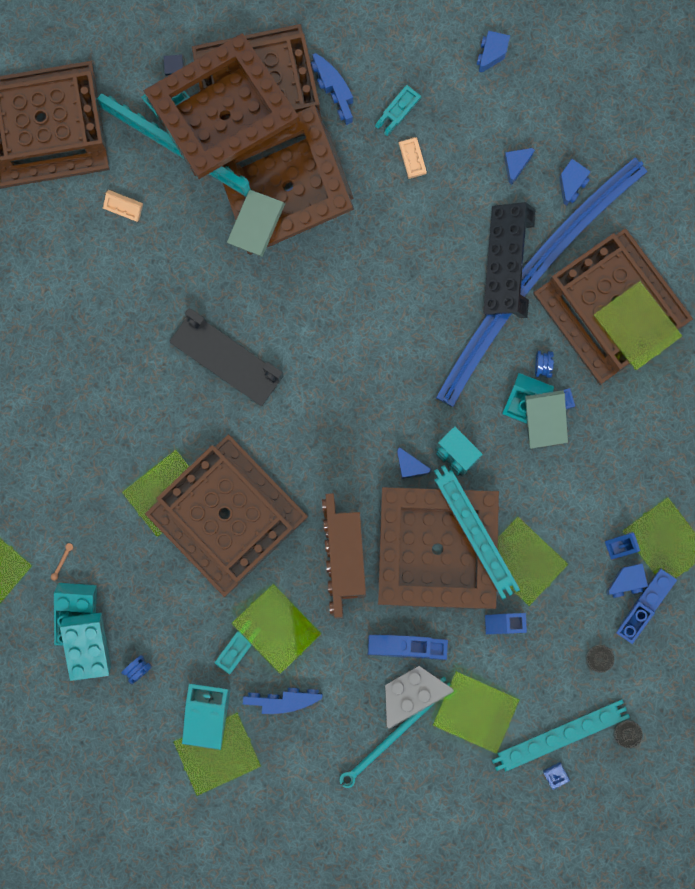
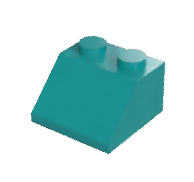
M518 373L502 414L527 424L525 396L553 392L554 386Z

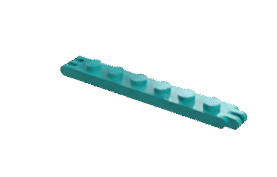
M443 465L441 469L444 474L441 475L438 469L434 470L437 476L434 480L503 600L506 598L503 590H506L510 596L513 594L510 586H513L516 592L520 589L453 471H448L445 465Z
M623 700L616 701L498 752L499 757L492 759L493 764L499 761L502 763L495 767L496 771L504 768L506 772L630 718L629 714L623 716L620 714L627 711L626 706L620 709L617 708V706L624 703Z

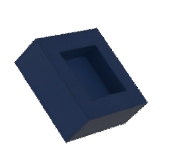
M182 54L164 56L165 76H169L183 68Z

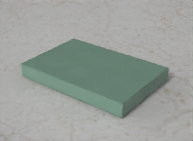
M249 190L227 243L263 257L285 203Z
M564 391L525 396L530 449L568 443Z

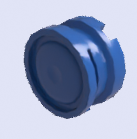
M537 351L536 377H539L540 374L546 376V378L552 377L553 351L543 353V355H541V351Z
M142 655L121 672L122 675H127L128 682L131 685L152 668L149 663L144 661Z

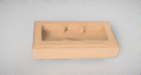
M417 137L399 142L408 179L426 175L427 171Z
M110 190L106 192L103 209L136 222L140 219L143 203Z

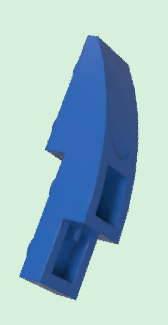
M316 53L312 54L313 61L310 63L313 72H317L319 75L317 82L320 89H324L326 94L332 92L330 94L333 103H337L339 106L337 113L340 120H344L346 125L353 123V116L348 106L353 103V96L346 82L328 61Z
M660 568L628 612L616 633L633 644L677 579Z
M369 635L368 655L447 660L448 640L395 635Z
M288 688V691H283V699H279L277 694H268V697L265 698L260 697V693L248 692V696H243V704L262 706V714H279L296 711L312 705L322 699L323 694H319V690L307 689V693L299 692V688Z

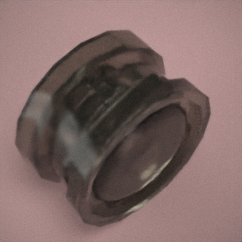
M596 645L587 651L586 663L592 671L606 672L613 667L615 661L614 654L608 647Z
M624 720L615 726L613 736L618 745L631 749L640 744L643 733L637 723Z

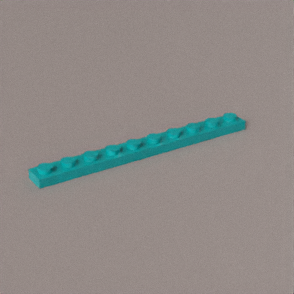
M101 93L97 98L103 110L182 157L167 131L161 130L156 123L146 121L144 116L139 113H133L124 104H118L111 96L107 97ZM221 166L209 173V175L247 197L249 190H251L249 181L243 176L235 175L228 167L224 168Z

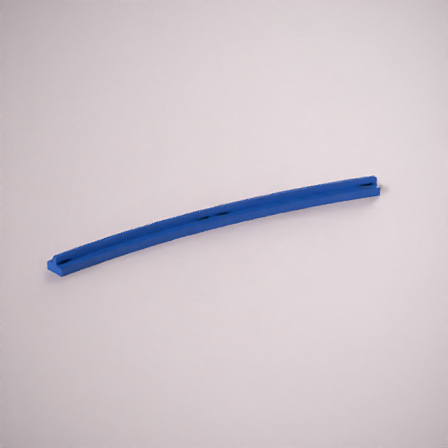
M635 157L592 194L544 243L522 269V296L525 297L559 255L602 211L647 173L642 161L639 162ZM512 313L486 316L454 365L436 399L451 407L454 406L474 369Z

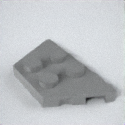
M422 667L414 668L385 685L388 729L455 691Z

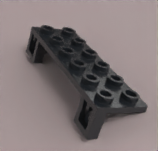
M526 202L492 206L483 311L485 315L513 313L519 318H528L529 299L521 295L525 228L534 227L536 209Z
M188 308L185 312L186 319L170 339V343L255 403L263 406L284 377L283 372L269 362H263L207 323L204 317Z

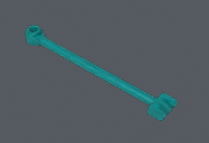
M443 677L440 680L444 683L446 681V678ZM455 688L453 689L455 692L445 697L447 700L457 692ZM434 704L406 719L353 770L342 773L340 784L344 782L345 776H349L351 782L344 783L343 787H352L355 783V778Z

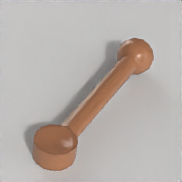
M70 543L66 544V551L55 573L51 575V579L54 581L58 579V573L69 551L73 550V545Z

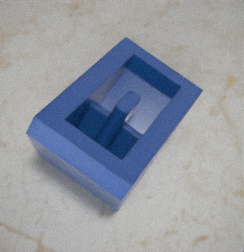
M533 148L505 153L506 171L511 185L533 156L535 151Z
M399 447L397 456L402 479L430 473L431 469Z
M634 532L605 541L611 560L640 551Z

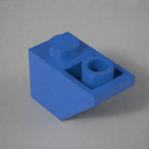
M488 31L487 37L483 36L481 48H484L483 54H479L477 65L480 66L479 72H484L505 59L510 35Z
M573 159L563 170L559 178L563 203L566 206L569 202L574 203L579 196L577 191L580 187L585 188L590 181L588 178L590 171Z
M643 564L621 568L606 591L607 595L612 594L613 598L625 596L624 592L631 590L632 594L643 592V587H648Z
M526 613L485 615L486 634L527 633Z

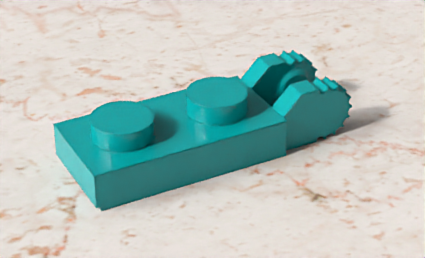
M406 85L383 112L375 127L378 129L382 127L388 118L392 121L384 132L388 136L421 99V95Z
M249 620L239 632L237 631L215 661V664L228 674L233 672L261 631L257 627L249 639L243 636L245 631L251 626L252 622Z

